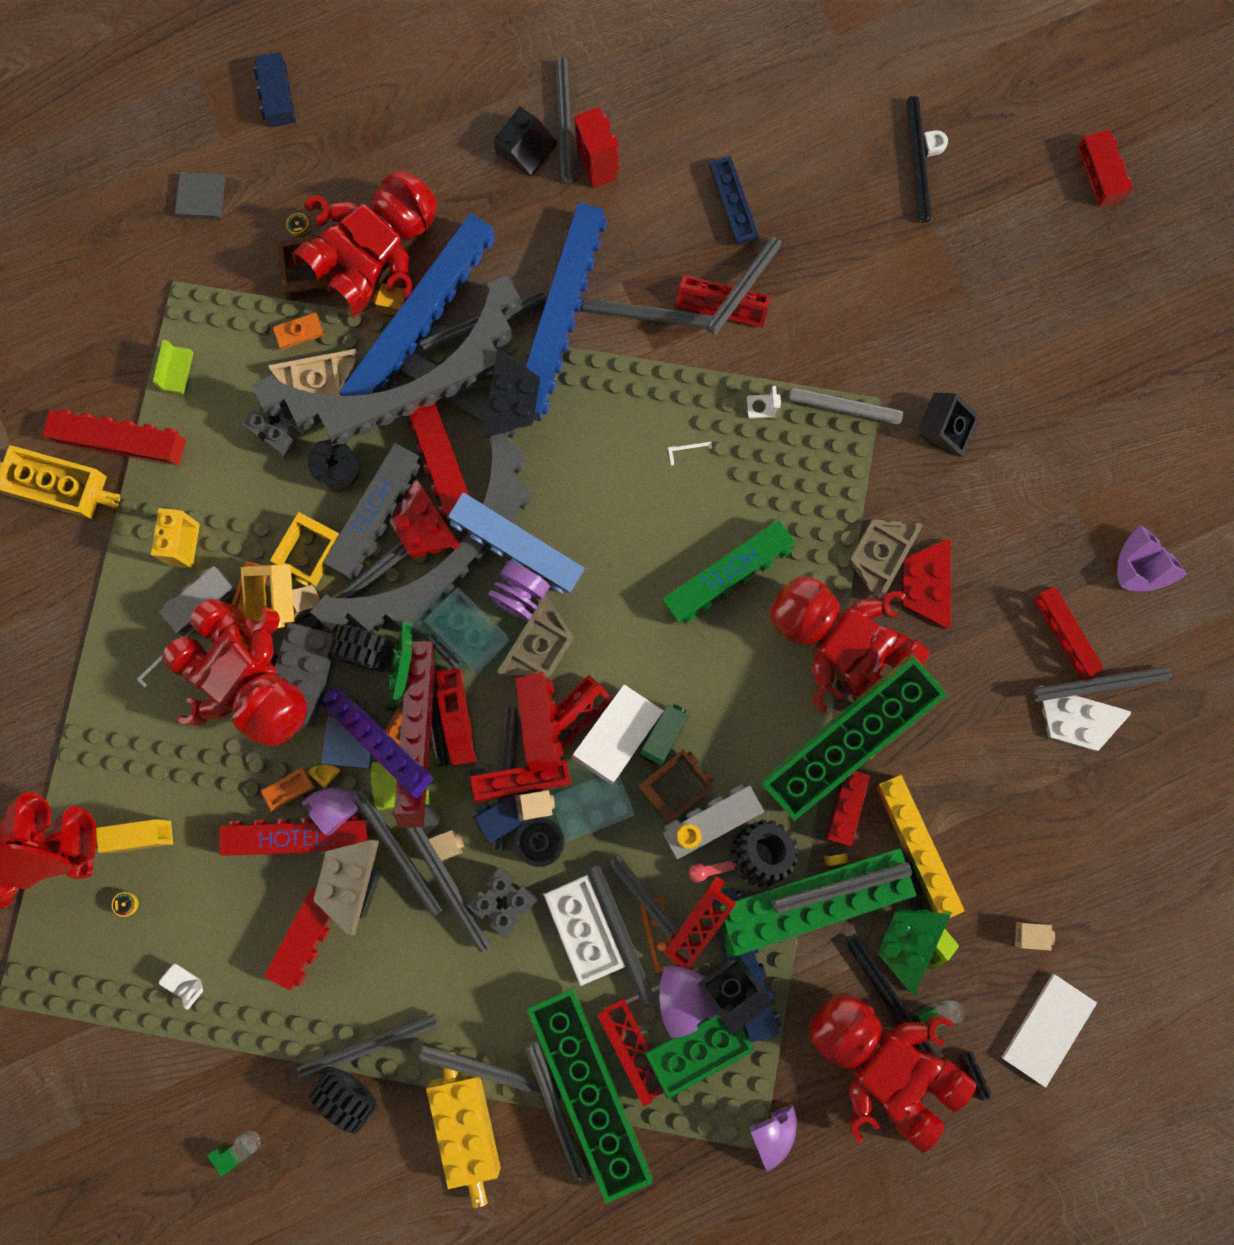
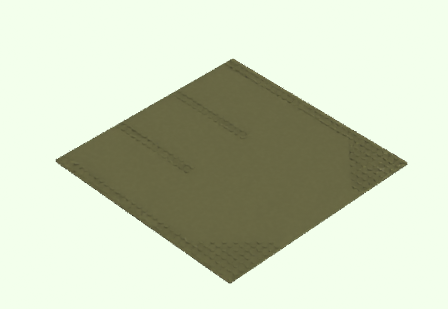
M178 281L173 282L137 426L143 427L144 424H149L157 427L158 430H164L165 428L175 429L179 431L181 437L186 439L179 466L129 457L120 494V502H118L119 505L116 510L46 801L51 809V824L45 829V831L53 830L55 819L68 808L76 806L87 810L93 816L96 828L155 819L169 820L172 824L173 845L119 853H98V849L95 847L93 873L90 877L72 879L64 873L63 875L43 879L31 888L24 890L0 988V1006L302 1064L312 1062L423 1017L435 1014L439 1021V1025L436 1028L334 1068L345 1072L428 1087L431 1080L444 1078L442 1067L419 1060V1052L425 1046L446 1053L454 1052L455 1055L536 1078L525 1046L529 1043L537 1042L552 1082L557 1084L527 1008L574 986L633 1127L758 1150L749 1127L768 1120L770 1117L797 936L759 948V953L755 954L757 962L763 964L767 977L763 978L765 988L770 987L774 998L771 1007L773 1012L777 1011L782 1024V1026L778 1027L780 1034L752 1042L751 1044L755 1050L752 1053L668 1100L663 1093L653 1098L652 1103L643 1107L597 1016L598 1011L623 998L626 1001L638 995L626 964L624 968L580 986L543 894L583 876H589L587 870L593 866L600 865L652 989L660 985L663 972L655 974L639 900L610 866L609 862L613 858L620 856L653 897L663 896L666 913L678 929L716 876L725 881L721 890L734 887L735 891L740 890L742 898L807 877L818 802L794 821L762 785V778L831 721L834 699L831 694L826 693L823 702L828 707L827 713L816 710L812 699L820 686H816L811 667L815 658L812 650L817 643L810 646H802L798 643H791L788 638H783L772 626L769 612L781 589L799 576L812 577L826 584L831 594L838 599L839 612L849 608L855 570L849 559L859 543L878 420L793 402L789 400V395L792 388H798L880 406V399L569 346L567 353L563 352L561 360H563L560 374L556 373L554 379L557 381L555 392L550 394L548 398L550 402L548 414H543L541 422L533 420L532 426L521 428L520 432L513 439L508 438L509 441L527 455L525 461L527 465L519 474L514 473L513 475L532 490L530 498L533 499L526 509L520 508L515 514L517 518L513 524L585 568L571 593L564 591L563 594H560L551 588L552 583L545 580L550 585L546 595L574 637V640L550 677L554 686V693L551 694V698L557 706L577 685L590 675L604 688L612 699H614L622 686L626 685L662 709L663 712L667 705L673 707L676 704L686 710L685 714L689 716L664 764L683 749L686 753L691 751L699 761L696 765L701 772L706 770L713 778L714 782L711 784L714 788L675 820L678 819L679 823L688 820L686 814L697 808H700L701 812L708 809V802L719 796L723 800L730 797L728 792L743 784L744 788L751 786L764 812L687 855L676 859L662 834L666 831L665 826L668 824L638 788V785L659 769V767L640 757V752L657 722L613 785H611L572 759V755L601 717L600 715L563 751V756H560V761L567 760L571 785L547 789L549 794L553 795L555 808L552 809L553 815L544 816L543 818L554 821L563 831L565 847L560 858L553 864L544 867H534L523 862L518 856L514 845L515 834L520 826L507 833L504 851L493 850L492 842L485 843L471 817L477 814L475 811L477 808L487 803L491 806L496 803V799L474 803L473 793L470 791L467 782L466 765L491 764V773L499 772L504 711L507 707L517 708L518 710L513 769L528 766L524 744L521 742L523 733L516 678L522 676L500 675L497 673L528 621L506 613L497 607L487 596L490 590L501 593L493 584L499 582L506 585L507 582L500 576V573L507 561L512 560V558L505 554L502 557L490 550L492 546L488 544L484 549L486 551L485 555L478 562L474 560L469 565L470 572L462 580L458 578L453 584L455 586L454 590L447 597L443 595L438 600L440 604L431 615L427 613L422 618L423 625L415 633L413 631L410 632L412 642L427 641L428 637L433 633H437L464 661L463 666L460 668L463 673L468 715L471 717L477 759L475 763L453 767L446 743L449 764L437 767L435 765L430 736L428 773L434 779L427 786L430 805L425 806L437 808L441 814V822L430 835L426 834V836L430 839L451 830H455L456 834L460 833L464 843V847L461 848L463 853L446 859L442 863L467 905L470 904L480 891L488 892L491 887L487 882L499 868H503L516 879L513 885L520 890L524 886L539 899L527 914L523 915L520 912L516 918L520 922L507 938L502 937L490 926L493 920L489 916L481 919L472 911L490 942V947L487 950L479 952L409 836L408 828H398L394 810H378L439 901L443 910L435 916L430 914L370 823V840L379 841L373 867L381 869L382 873L367 916L359 918L355 935H347L331 920L328 926L330 932L324 942L320 941L316 949L319 952L315 961L312 964H308L304 971L307 974L304 982L300 987L296 986L295 989L288 990L265 978L264 975L311 887L317 886L326 852L220 856V826H228V821H243V825H252V820H267V824H276V819H291V823H300V818H311L309 811L303 806L302 801L309 795L325 788L310 775L309 777L315 789L274 812L270 811L260 790L301 767H304L308 772L313 767L327 765L321 764L327 717L332 715L320 704L313 729L302 726L298 733L279 746L262 745L245 737L232 724L233 712L224 719H208L202 726L179 723L176 719L180 715L189 716L192 711V706L187 703V698L201 701L211 698L201 689L186 682L182 676L172 673L162 661L142 679L147 684L145 688L137 678L162 656L165 648L171 642L182 637L173 630L159 613L168 600L179 596L186 585L194 583L200 578V574L205 569L212 568L213 566L221 570L237 589L241 577V567H244L246 561L263 566L275 565L270 560L298 512L340 534L394 443L415 453L422 461V469L417 477H413L410 485L412 486L413 482L418 479L438 510V506L442 505L440 497L435 498L431 484H434L432 476H427L423 464L427 461L424 455L420 456L415 443L419 442L417 434L412 435L408 422L412 421L410 415H402L395 418L388 425H379L372 428L369 433L356 435L346 443L358 459L360 473L354 484L339 492L329 491L321 486L311 475L308 468V457L314 445L319 441L329 439L322 422L318 423L313 429L307 430L303 436L297 434L293 439L296 445L286 458L271 449L266 442L263 443L253 436L242 425L253 410L258 413L262 408L251 384L271 375L278 381L269 369V365L356 349L358 357L353 369L354 372L394 317L361 312L353 319L351 318L350 310ZM317 313L325 336L281 350L273 327ZM431 324L428 335L420 340L452 327ZM468 336L427 353L422 351L418 342L414 353L435 366H439L461 346ZM511 337L512 340L506 345L495 347L496 351L498 348L502 349L526 367L534 340ZM162 340H168L172 346L191 349L194 352L184 395L162 392L153 384ZM401 372L396 373L391 379L390 387L386 391L408 384L414 380ZM484 379L472 388L489 398L492 379ZM772 386H776V393L780 394L781 407L777 408L775 417L749 419L747 396L768 395L771 392ZM441 398L436 401V406L470 497L483 504L491 475V437L483 438L484 423ZM755 401L752 408L755 412L761 413L766 409V405L762 401ZM706 442L712 443L711 449H709V446L672 451L674 465L671 466L667 447H679ZM403 496L401 497V499H400L399 502H398L399 505H400V503L402 502V500H403V498H404ZM159 508L181 510L200 524L193 569L170 567L151 555ZM392 516L386 522L387 527L383 535L378 536L375 540L373 552L370 556L365 557V560L370 561L371 564L366 565L362 562L363 568L359 574L401 542L389 522ZM445 518V522L460 544L468 534V531L465 529L462 532L450 526L449 520ZM777 520H780L795 541L793 548H791L793 552L784 559L778 557L772 561L774 565L765 572L759 570L753 574L755 578L743 586L740 583L734 587L736 591L724 599L721 596L715 600L716 605L708 611L704 612L702 609L696 613L697 618L689 624L681 623L678 626L663 605L662 599ZM304 528L285 563L311 576L330 541ZM160 530L159 535H162L163 530ZM452 547L441 549L440 553H428L417 558L411 557L408 553L353 598L382 594L408 585L441 564L455 549ZM327 567L319 583L314 587L320 599L325 594L332 598L356 577L354 576L350 580ZM291 574L292 590L306 587L295 580L297 576ZM270 575L267 576L265 582L266 607L269 608L272 607ZM234 595L225 603L232 604ZM533 597L530 599L536 606L541 602V600ZM525 607V609L529 611L531 614L534 613L533 610H530ZM312 613L298 619L293 624L308 627L304 620ZM351 615L347 618L350 620L347 625L367 630ZM387 616L385 618L386 624L378 632L374 630L373 633L389 638L395 643L394 648L397 649L401 627ZM323 623L315 628L316 630L335 634ZM287 626L277 628L273 633H270L272 635L274 654L279 655ZM195 629L187 636L196 639L207 653L213 646L211 639L203 637ZM435 650L436 665L433 696L438 698L437 672L452 669V667ZM334 658L323 697L334 684L337 685L379 726L386 730L395 712L385 710L388 695L386 678L388 671L392 672L393 663L389 661L385 672H376ZM835 673L834 683L831 684L834 688H836L838 679ZM601 693L594 699L593 706H598L605 700ZM581 712L576 717V723L582 722L586 718V712ZM563 729L560 732L559 739H565L569 735V729ZM232 739H236L241 743L240 751L235 754L228 752L226 749L227 742ZM251 751L258 752L261 759H253L248 764L246 762L247 754ZM373 756L371 758V765L372 762H378ZM680 760L650 785L672 813L704 788L683 760ZM332 765L341 769L342 772L327 788L340 787L356 792L365 790L375 805L371 785V766L370 769ZM363 811L357 815L363 816V821H369ZM760 820H766L767 822L773 820L776 821V825L781 823L785 826L784 830L786 832L790 830L792 833L790 836L792 840L796 839L795 849H799V855L795 856L798 859L797 865L793 866L795 869L787 877L771 886L758 887V884L750 885L748 884L749 880L741 879L740 876L742 874L736 873L735 870L707 876L706 880L701 883H695L689 877L688 872L693 864L700 863L708 866L730 861L731 857L734 856L733 853H730L731 847L735 845L733 844L734 839L740 832L756 821L758 823ZM540 835V838L534 839L537 849L546 845L543 835ZM757 842L756 850L758 856L765 863L772 865L773 858L770 850L764 844ZM122 892H131L138 898L139 904L136 912L126 917L116 915L112 909L114 897ZM506 896L504 898L499 897L498 906L501 909L502 907L508 908L509 905L506 903L508 898ZM646 910L658 966L672 965V959L666 956L664 951L661 952L657 949V944L661 941L665 942L667 948L669 945L667 935L660 926H652L651 921L653 917ZM711 917L701 918L703 927L713 926ZM699 933L690 934L692 942H702ZM716 933L689 970L699 967L697 973L707 977L726 964ZM678 949L677 953L687 960L690 959L688 949ZM174 963L201 979L203 992L188 1010L184 1008L182 998L159 984V980ZM659 990L653 992L655 1001L649 1005L643 1006L640 998L627 1004L650 1049L671 1038L662 1019ZM622 1006L609 1012L614 1022L624 1024L626 1013ZM628 1019L626 1025L632 1027V1025H631V1023H630V1021H629V1019ZM743 1025L742 1027L747 1035L745 1025ZM616 1026L619 1033L621 1034L622 1028ZM625 1029L622 1037L624 1043L635 1047L638 1038L636 1033ZM639 1042L638 1048L644 1050ZM628 1049L632 1057L634 1050ZM636 1052L634 1058L636 1067L647 1069L648 1061L645 1055ZM639 1072L642 1079H644L645 1073ZM648 1074L645 1085L649 1093L661 1088L655 1076ZM481 1079L486 1099L548 1110L544 1097L541 1095ZM561 1095L559 1100L565 1114H569Z

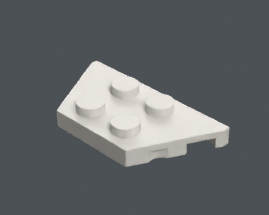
M1076 695L1042 701L1043 716L1047 721L1048 738L1094 752L1100 750L1131 713L1128 710Z

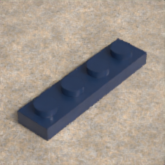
M731 156L709 162V168L736 245L757 240L759 234Z

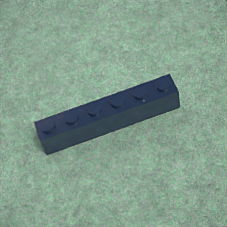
M734 887L720 891L733 901L742 898L740 890L735 891ZM716 899L712 902L714 907L722 905ZM718 929L716 934L725 963H727L735 956L727 955L720 930ZM756 949L739 955L766 991L771 1002H774L770 987L765 988L763 978L767 977L762 963L757 962L755 954L759 953V950ZM771 1006L745 1024L751 1043L780 1034L778 1027L782 1026L778 1012H773Z

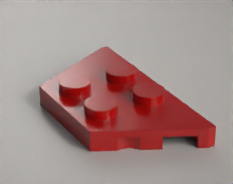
M416 479L389 521L411 557L417 558L428 553H440L441 549L450 547L453 549L460 548L461 545L422 483Z
M951 539L944 540L905 558L902 563V593L906 595V598L902 600V607L911 612L918 613L926 620H931L941 625L944 629L951 628Z

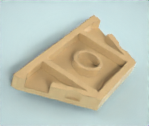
M356 349L273 364L269 365V369L279 382L293 388L311 393L341 396L339 391L352 375L358 353Z

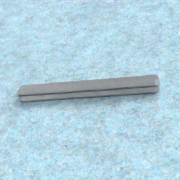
M792 388L789 395V400L894 424H900L903 418V412L900 410L803 389Z

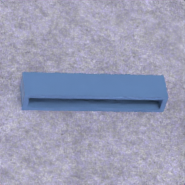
M464 492L447 517L451 521L450 526L460 532L463 529L470 532L471 539L479 544L486 542L491 545L490 550L501 557L505 554L512 558V562L528 568L543 580L545 579L552 583L551 588L560 594H563L564 591L571 593L585 569Z

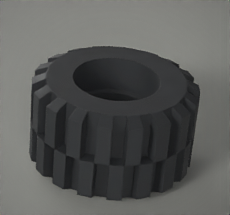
M343 624L337 625L328 653L333 658L376 672H385L395 643L382 635Z
M760 820L758 823L756 821L740 832L734 839L733 844L735 845L731 847L730 852L734 854L731 857V862L736 863V867H734L736 873L740 871L742 874L740 878L743 880L748 879V884L750 885L758 884V887H764L766 885L771 886L792 873L795 869L793 866L797 865L798 862L795 856L799 855V849H795L797 842L796 839L792 840L790 837L792 835L790 830L786 832L784 830L785 826L781 823L776 825V821L770 820L767 822L766 820ZM757 842L764 844L770 850L773 858L772 865L765 863L758 856L756 850Z
M333 1067L327 1069L309 1093L313 1106L325 1119L341 1130L350 1133H358L378 1107L372 1093L360 1081L349 1073Z

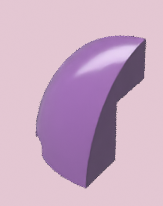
M1141 525L1127 539L1118 559L1117 576L1119 584L1122 588L1131 591L1141 592L1160 589L1177 582L1187 575L1174 555L1168 553L1161 546L1160 540Z
M347 788L322 789L309 795L302 801L303 806L309 811L311 819L325 835H331L352 815L357 816L362 812V809L354 799V795L358 792Z
M665 966L659 990L662 1019L671 1038L683 1037L697 1031V1024L708 1017L712 1020L717 1015V1012L698 986V983L706 978L705 976L686 968Z
M793 1104L771 1112L772 1118L749 1127L766 1172L778 1166L786 1158L793 1146L797 1130V1120Z

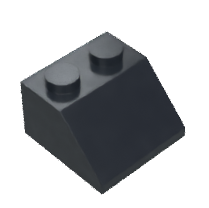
M521 106L493 139L496 153L530 177L557 145L556 139L542 122Z
M934 392L917 434L928 444L963 457L979 415L957 393Z
M739 955L698 983V986L731 1034L772 1005L766 991Z

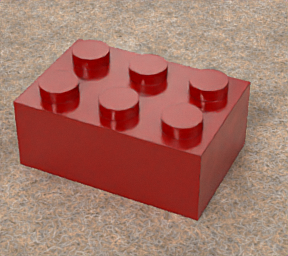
M600 107L575 115L576 148L592 188L617 180V170L620 169L617 160L619 159L617 150L619 143L616 135H611L609 128H611L607 114L603 115Z

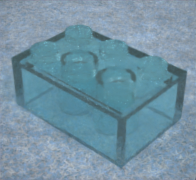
M458 587L424 620L476 674L510 642L509 637Z
M620 775L613 785L597 777L553 795L554 811L567 843L635 816Z

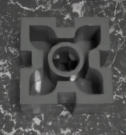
M263 408L258 413L253 410L242 423L249 433L263 443L266 442L271 449L284 458L295 447L296 443L293 440L297 434L303 436L307 431H299L289 408L279 415H271L269 417H266Z
M499 868L487 882L491 887L488 892L480 891L467 907L481 919L489 916L493 920L490 926L502 937L507 938L520 922L516 918L520 912L523 915L527 914L539 898L524 886L520 890L513 885L516 879L503 868ZM506 896L508 898L506 903L509 906L507 909L505 907L501 909L498 906L499 897L504 898Z

